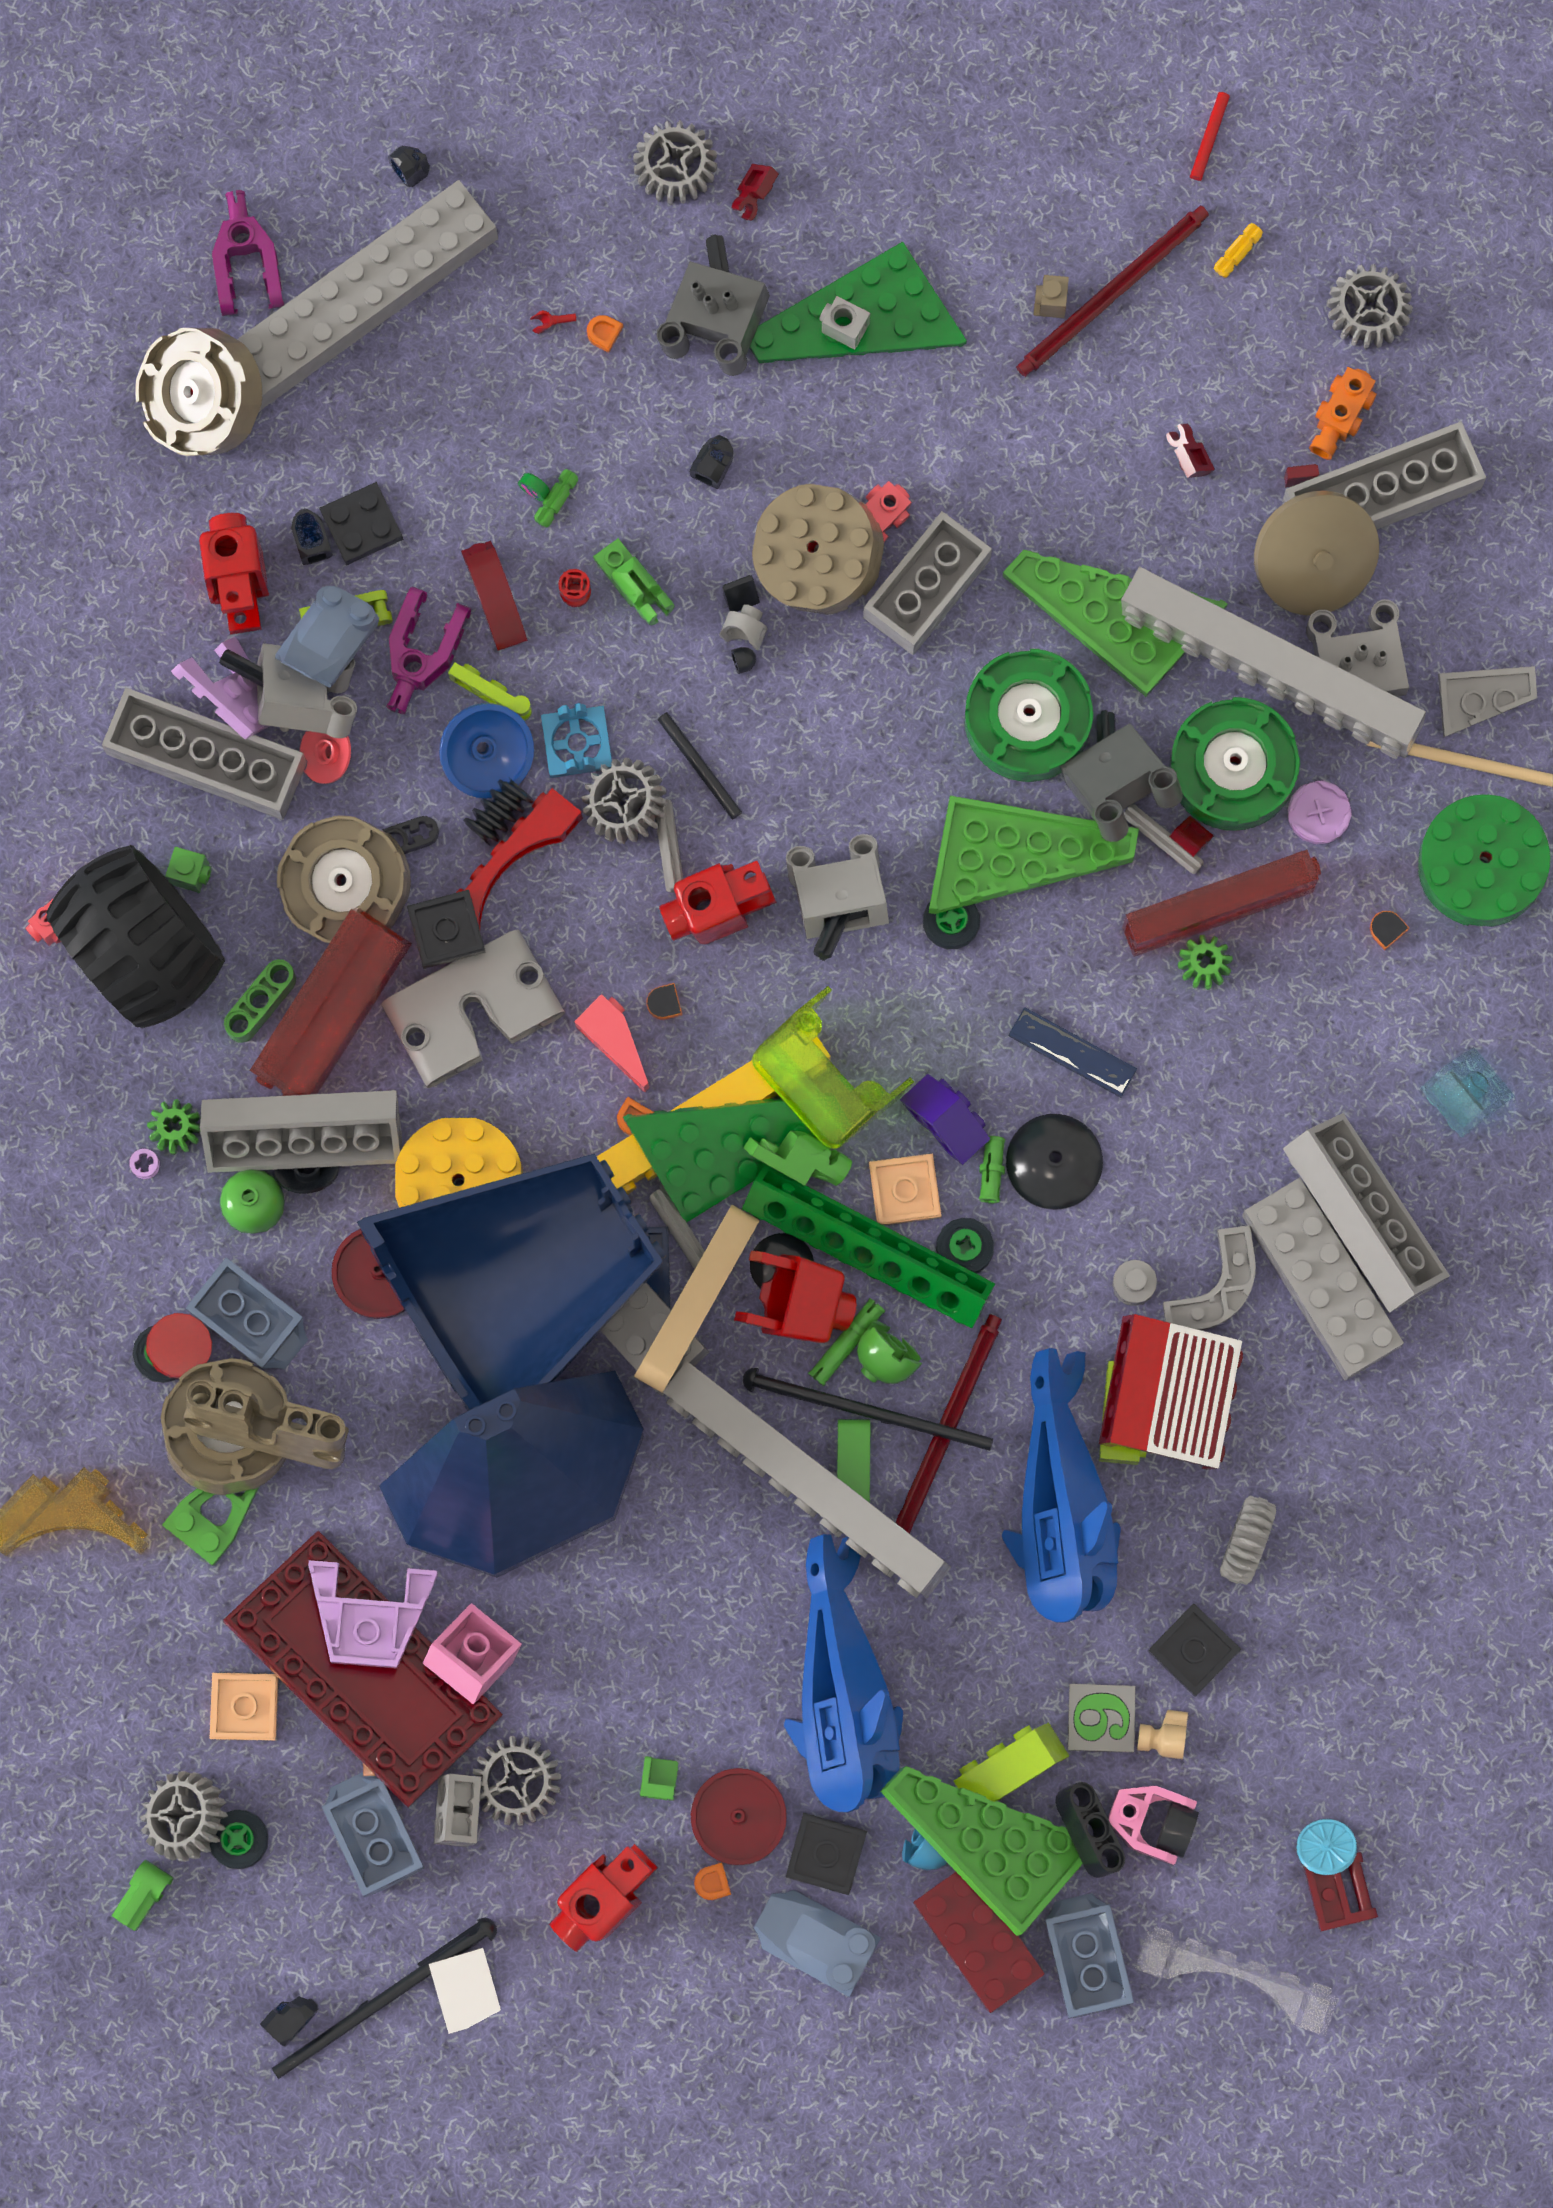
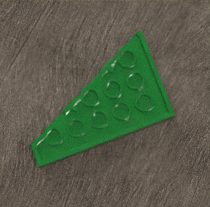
M901 242L757 327L749 349L758 363H771L783 360L795 361L796 359L807 358L820 359L844 357L845 355H866L868 353L905 352L916 349L929 350L953 346L962 347L967 344V340L904 242ZM836 296L870 313V324L855 350L822 333V321L819 320L820 315L827 303L833 304ZM839 317L835 322L839 326H847L851 323V320L847 317Z
M832 1092L819 1093L815 1096L800 1095L790 1099L754 1100L743 1104L726 1103L724 1106L706 1108L703 1106L679 1108L669 1112L661 1110L650 1114H627L623 1117L669 1198L686 1223L755 1180L765 1163L751 1156L744 1149L750 1137L758 1142L765 1138L780 1147L790 1131L805 1132L821 1140L850 1122Z

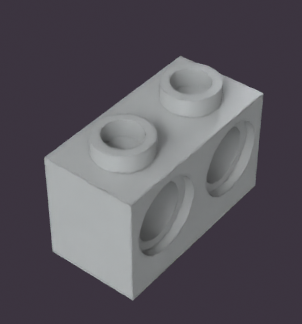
M447 1774L438 1779L434 1844L467 1847L477 1843L481 1777Z

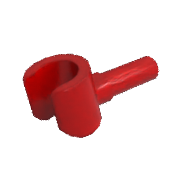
M542 310L530 318V320L539 319L543 323V325L534 328L533 332L539 334L552 325L576 321V314L556 316Z

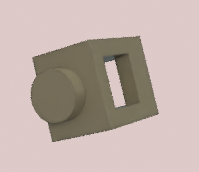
M1044 275L1043 285H1036L1033 316L1065 319L1069 277Z

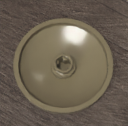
M1313 491L1301 494L1282 504L1263 525L1254 550V567L1257 579L1266 594L1277 605L1287 611L1300 615H1311L1317 610L1335 611L1355 599L1373 576L1379 557L1378 533L1368 513L1348 496L1332 491Z

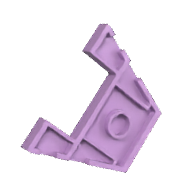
M236 637L222 642L214 650L220 658L223 652L229 649L249 660ZM192 657L179 663L171 670L173 675L179 680L184 676L195 686L192 688V692L201 699L206 696L218 707L215 713L244 739L270 727L258 724L257 684L230 670L233 674L213 683Z
M309 1560L308 1566L330 1662L398 1668L437 1579L438 1572L435 1570L407 1568L405 1600L403 1603L336 1597L339 1563Z

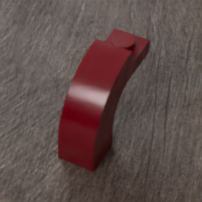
M491 540L485 543L474 544L470 548L462 550L465 564L479 597L497 650L499 651L528 641L508 581Z

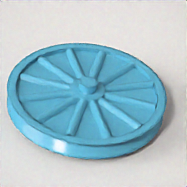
M1332 1819L1314 1821L1308 1824L1298 1836V1857L1301 1863L1314 1873L1321 1875L1340 1873L1347 1869L1356 1857V1838L1351 1829L1339 1821Z

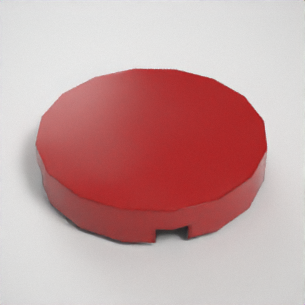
M174 1313L164 1316L153 1325L147 1336L146 1351L150 1361L158 1372L169 1378H180L191 1368L207 1363L211 1356L212 1340L209 1330L201 1320L190 1314Z

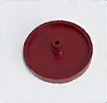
M358 1229L346 1237L338 1247L333 1258L332 1282L336 1293L349 1309L361 1316L374 1319L396 1316L405 1310L372 1254L371 1247L365 1240L361 1230Z
M734 1768L713 1775L700 1787L691 1807V1826L697 1842L712 1858L729 1865H748L765 1858L777 1847L786 1827V1807L780 1791L767 1777L749 1769Z

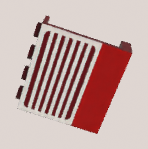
M1137 1314L1123 1316L1099 1444L1108 1447L1123 1446L1202 1465V1469L1205 1470L1219 1469V1464L1225 1456V1446L1223 1445L1225 1432L1228 1431L1231 1424L1230 1404L1237 1392L1236 1372L1243 1359V1352L1241 1351L1242 1341Z

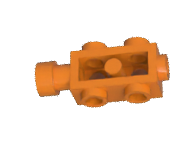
M1347 367L1343 376L1337 374L1329 390L1333 393L1329 402L1323 400L1315 415V418L1319 419L1317 428L1322 431L1320 435L1314 437L1309 446L1312 453L1326 460H1331L1337 449L1336 443L1338 439L1345 442L1348 435L1355 437L1363 422L1362 419L1358 418L1362 409L1364 408L1369 411L1377 396V393L1373 392L1376 380L1372 379L1366 371ZM1352 384L1358 387L1359 390H1352L1349 385ZM1339 409L1342 414L1346 415L1340 417L1336 415L1335 411Z

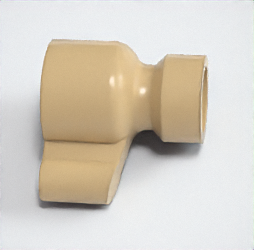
M1168 1710L1160 1729H1154L1152 1725L1140 1724L1137 1750L1149 1752L1151 1749H1155L1162 1757L1183 1759L1188 1712Z

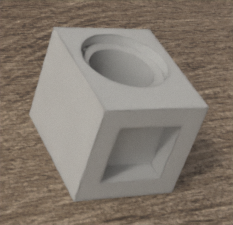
M836 296L833 304L827 303L820 315L819 320L822 321V333L855 350L870 324V313ZM839 317H847L851 320V323L847 326H839L835 321Z

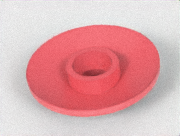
M306 731L300 745V752L304 754L307 760V767L304 772L311 780L321 784L333 783L340 779L347 770L351 758L349 737L333 738L325 733Z

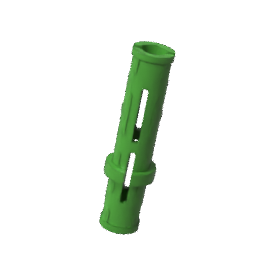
M869 1298L868 1302L854 1317L850 1327L840 1334L808 1374L817 1380L819 1384L825 1386L829 1378L857 1346L868 1326L873 1321H877L886 1311Z

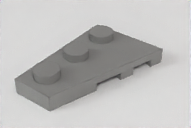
M1535 666L1438 674L1443 738L1537 699Z

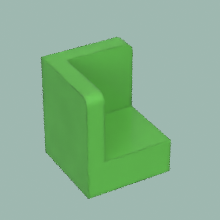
M645 1756L640 1796L674 1801L678 1762Z

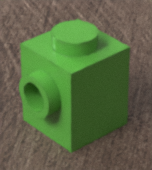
M174 847L165 877L173 886L200 893L202 885H207L212 867L209 866L210 863L205 855Z

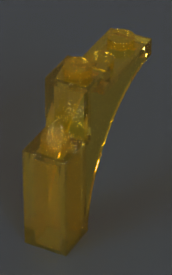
M83 1467L58 1495L55 1492L59 1488L47 1476L44 1475L40 1480L36 1475L32 1474L0 1509V1552L5 1556H8L16 1548L35 1537L68 1529H83L107 1534L129 1545L140 1555L150 1545L144 1540L148 1534L135 1522L129 1526L120 1518L124 1512L111 1500L106 1504L103 1502L111 1493L106 1487L110 1481L96 1468L90 1472Z

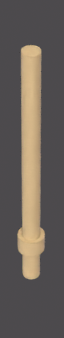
M1371 741L1367 744V746L1381 749V746ZM1416 743L1413 744L1408 755L1553 787V774Z

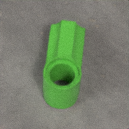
M144 1860L134 1873L129 1883L130 1888L116 1907L112 1917L130 1929L137 1931L154 1903L159 1902L163 1897L161 1893L166 1885H171L174 1878L148 1860Z

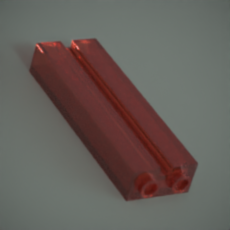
M1306 849L1125 915L1122 929L1132 955L1135 957L1311 894L1314 892V885L1319 880L1318 875H1321L1320 866L1316 857L1310 858L1309 852Z
M361 908L351 909L249 1070L257 1075L256 1081L268 1089L276 1086L282 1090V1096L318 1094L412 943Z

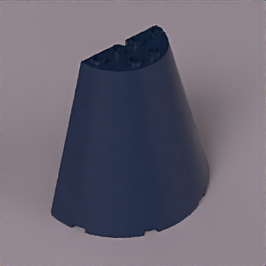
M595 1154L364 1217L357 1221L365 1240L371 1247L372 1254L395 1295L412 1319L417 1332L459 1398H461L467 1411L515 1388L554 1382L663 1264L662 1259L666 1257L663 1249L656 1240L652 1243L650 1242V1236L647 1232L649 1229L639 1213L635 1216L632 1215L631 1200L622 1186L618 1189L611 1181L614 1174L605 1160L599 1162Z

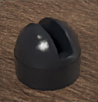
M747 647L731 650L738 674L748 672L753 668L756 663V655L753 650Z

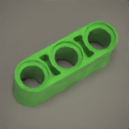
M277 959L270 962L228 1012L224 1019V1027L232 1040L244 1043L252 1039L294 988L296 975L292 966L287 961ZM285 970L289 972V977L285 982H273V976L277 971ZM258 995L269 997L267 1005L262 1008L252 1006L254 998ZM237 1020L248 1021V1027L244 1032L235 1033L232 1031V1026Z
M838 1419L837 1478L869 1503L870 1419Z

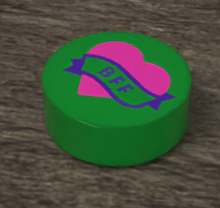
M524 473L518 481L519 487L538 501H544L550 492L549 487L531 473Z

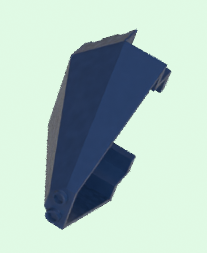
M616 1371L515 1388L453 1418L383 1481L379 1487L406 1544L411 1546L412 1549L498 1578L615 1520L644 1438V1428Z

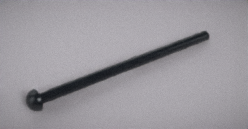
M750 1368L743 1375V1385L750 1392H753L754 1387L817 1405L881 1421V1423L897 1425L988 1451L991 1450L993 1438L759 1375V1368Z
M485 1917L477 1919L478 1922L420 1961L417 1964L419 1968L372 2000H366L356 2011L272 2067L274 2074L280 2079L431 1975L429 1964L461 1955L486 1937L492 1941L497 1934V1926L494 1921Z

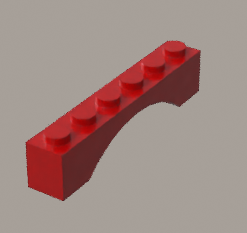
M553 788L547 794L542 792L532 804L533 811L527 818L522 816L517 820L511 829L513 834L506 842L501 840L490 854L492 856L491 860L485 866L479 865L470 876L472 882L465 890L469 889L479 929L484 905L491 889L500 876L514 862L526 854L547 845L563 842L583 819L582 812ZM460 888L457 892H461V891H465V890H463L462 888Z

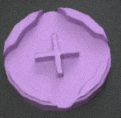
M1315 781L1299 787L1292 795L1287 809L1288 822L1294 833L1304 841L1313 844H1326L1338 839L1348 828L1352 816L1345 792L1335 784L1326 781Z

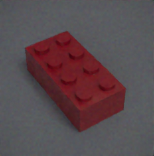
M957 1872L913 1902L989 2013L1045 1975L1020 1937L1013 1933Z

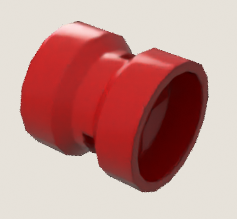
M569 569L561 575L558 584L563 602L571 607H581L586 604L591 596L590 580L587 574L582 570Z

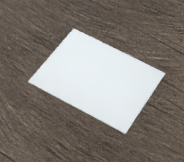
M483 1948L429 1964L448 2034L467 2029L501 2010Z

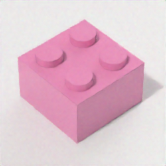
M471 1603L431 1644L423 1664L474 1704L512 1665L522 1643Z

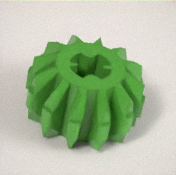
M1205 935L1199 936V945L1194 940L1189 939L1187 941L1189 950L1181 949L1179 952V956L1185 960L1178 962V969L1187 970L1182 976L1184 981L1189 980L1192 976L1195 977L1192 985L1193 988H1197L1200 980L1204 981L1205 989L1210 990L1212 987L1211 979L1220 986L1224 981L1221 975L1229 976L1231 973V969L1226 965L1231 963L1233 958L1230 955H1222L1227 951L1228 946L1227 944H1222L1217 948L1218 938L1216 936L1212 937L1210 944L1206 943ZM1204 956H1208L1211 958L1209 963L1214 965L1208 964L1206 968H1202L1200 966L1201 961H1197V959L1202 960Z
M174 1099L172 1108H169L164 1101L161 1103V1107L164 1110L162 1113H159L157 1110H152L151 1115L157 1121L147 1122L148 1129L156 1130L149 1135V1138L152 1142L159 1141L157 1148L160 1151L165 1150L169 1145V1152L171 1155H175L177 1153V1145H180L186 1153L189 1151V1147L185 1143L189 1140L193 1144L199 1142L192 1132H201L200 1125L195 1124L201 1116L198 1112L191 1113L193 1107L190 1103L185 1104L181 1108L180 1101ZM180 1120L181 1130L179 1132L173 1130L171 1133H168L171 1131L168 1124L170 1122L176 1124Z

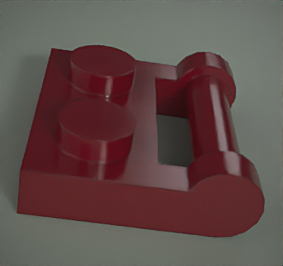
M1361 1852L1356 1853L1354 1861L1348 1867L1359 1907V1912L1355 1913L1350 1911L1341 1873L1321 1875L1303 1866L1320 1932L1378 1917L1376 1908H1372L1361 1862L1364 1861Z

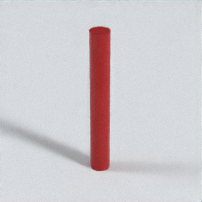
M1218 92L1190 174L1191 179L1202 180L1230 95L1227 93Z

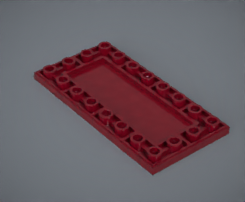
M317 1531L226 1616L223 1622L409 1808L503 1714L484 1695L472 1704L426 1667L423 1661L432 1643L416 1627L398 1668L331 1663L308 1566L309 1560L339 1563L336 1597L376 1601L389 1600L322 1533Z

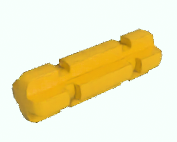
M1250 223L1245 228L1243 235H1239L1227 249L1224 257H1221L1215 263L1214 270L1220 276L1228 277L1234 270V265L1237 266L1252 249L1253 243L1256 244L1262 237L1263 231L1254 223Z

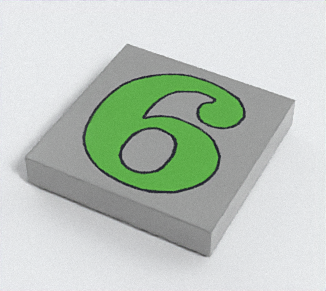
M1069 1684L1068 1751L1134 1753L1135 1686Z

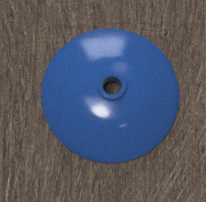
M495 703L476 704L459 712L445 728L440 742V762L446 777L457 789L476 798H492L489 793L490 789L502 791L498 784L499 779L510 782V778L519 785L528 774L534 757L532 734L526 722L513 710ZM480 742L486 743L484 752L477 751V745Z

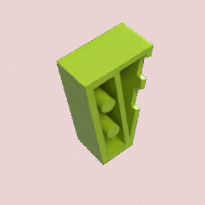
M1049 1722L1034 1730L1028 1725L1013 1735L1016 1741L1005 1747L1002 1742L987 1751L986 1754L989 1758L978 1764L975 1759L960 1768L961 1776L953 1780L957 1788H965L995 1802L1039 1776L1058 1762L1063 1761L1069 1757V1754Z

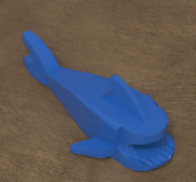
M1048 1348L1036 1352L1030 1375L1031 1395L1035 1410L1023 1492L1022 1533L1004 1530L1002 1539L1018 1566L1025 1569L1027 1591L1034 1608L1048 1620L1066 1623L1075 1620L1076 1617L1082 1614V1611L1094 1612L1102 1610L1113 1598L1117 1587V1550L1121 1527L1119 1523L1112 1521V1504L1107 1501L1095 1465L1068 1406V1403L1076 1395L1082 1383L1085 1372L1086 1352L1076 1351L1066 1354L1061 1367L1057 1349Z
M823 1534L811 1538L806 1558V1573L811 1592V1603L803 1673V1722L795 1719H785L784 1728L801 1756L807 1759L811 1786L818 1799L825 1806L837 1812H853L864 1804L865 1799L884 1798L885 1796L880 1791L899 1771L898 1751H900L899 1739L902 1731L903 1710L899 1706L893 1707L887 1685L874 1652L844 1591L858 1569L861 1555L845 1543L849 1537L842 1539L836 1553L831 1534Z

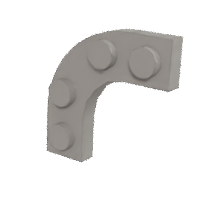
M1250 1225L1217 1230L1222 1261L1221 1277L1218 1284L1207 1294L1196 1298L1163 1302L1165 1322L1203 1331L1226 1322L1239 1311L1251 1292L1255 1278L1256 1263Z

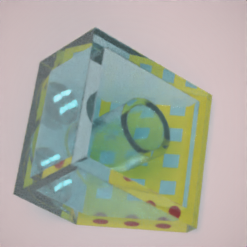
M1474 1047L1445 1065L1420 1088L1426 1095L1429 1103L1439 1110L1447 1120L1449 1127L1456 1131L1461 1138L1478 1127L1515 1097Z

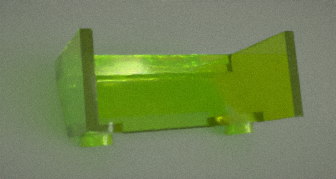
M827 986L795 1011L755 1050L752 1056V1063L759 1074L818 1140L828 1148L837 1149L846 1144L890 1108L914 1081L909 1077L890 1094L879 1083L874 1081H864L856 1088L849 1083L812 1041L822 1030V1021L815 1010L831 993L832 989Z

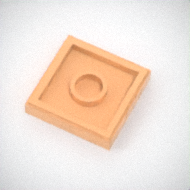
M933 1153L869 1162L876 1221L881 1225H891L942 1217Z
M212 1673L210 1739L276 1741L279 1678L275 1674Z

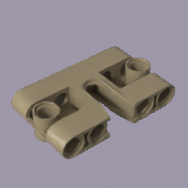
M199 1379L193 1381L186 1389L187 1407L183 1420L189 1424L190 1429L200 1436L325 1469L337 1468L345 1459V1443L349 1429L345 1426L344 1421L335 1414L291 1402H286L278 1414L269 1413L260 1409L258 1399L252 1392L208 1380ZM231 1401H237L243 1407L237 1408L226 1404ZM296 1418H301L305 1420L307 1425L305 1426L291 1421Z

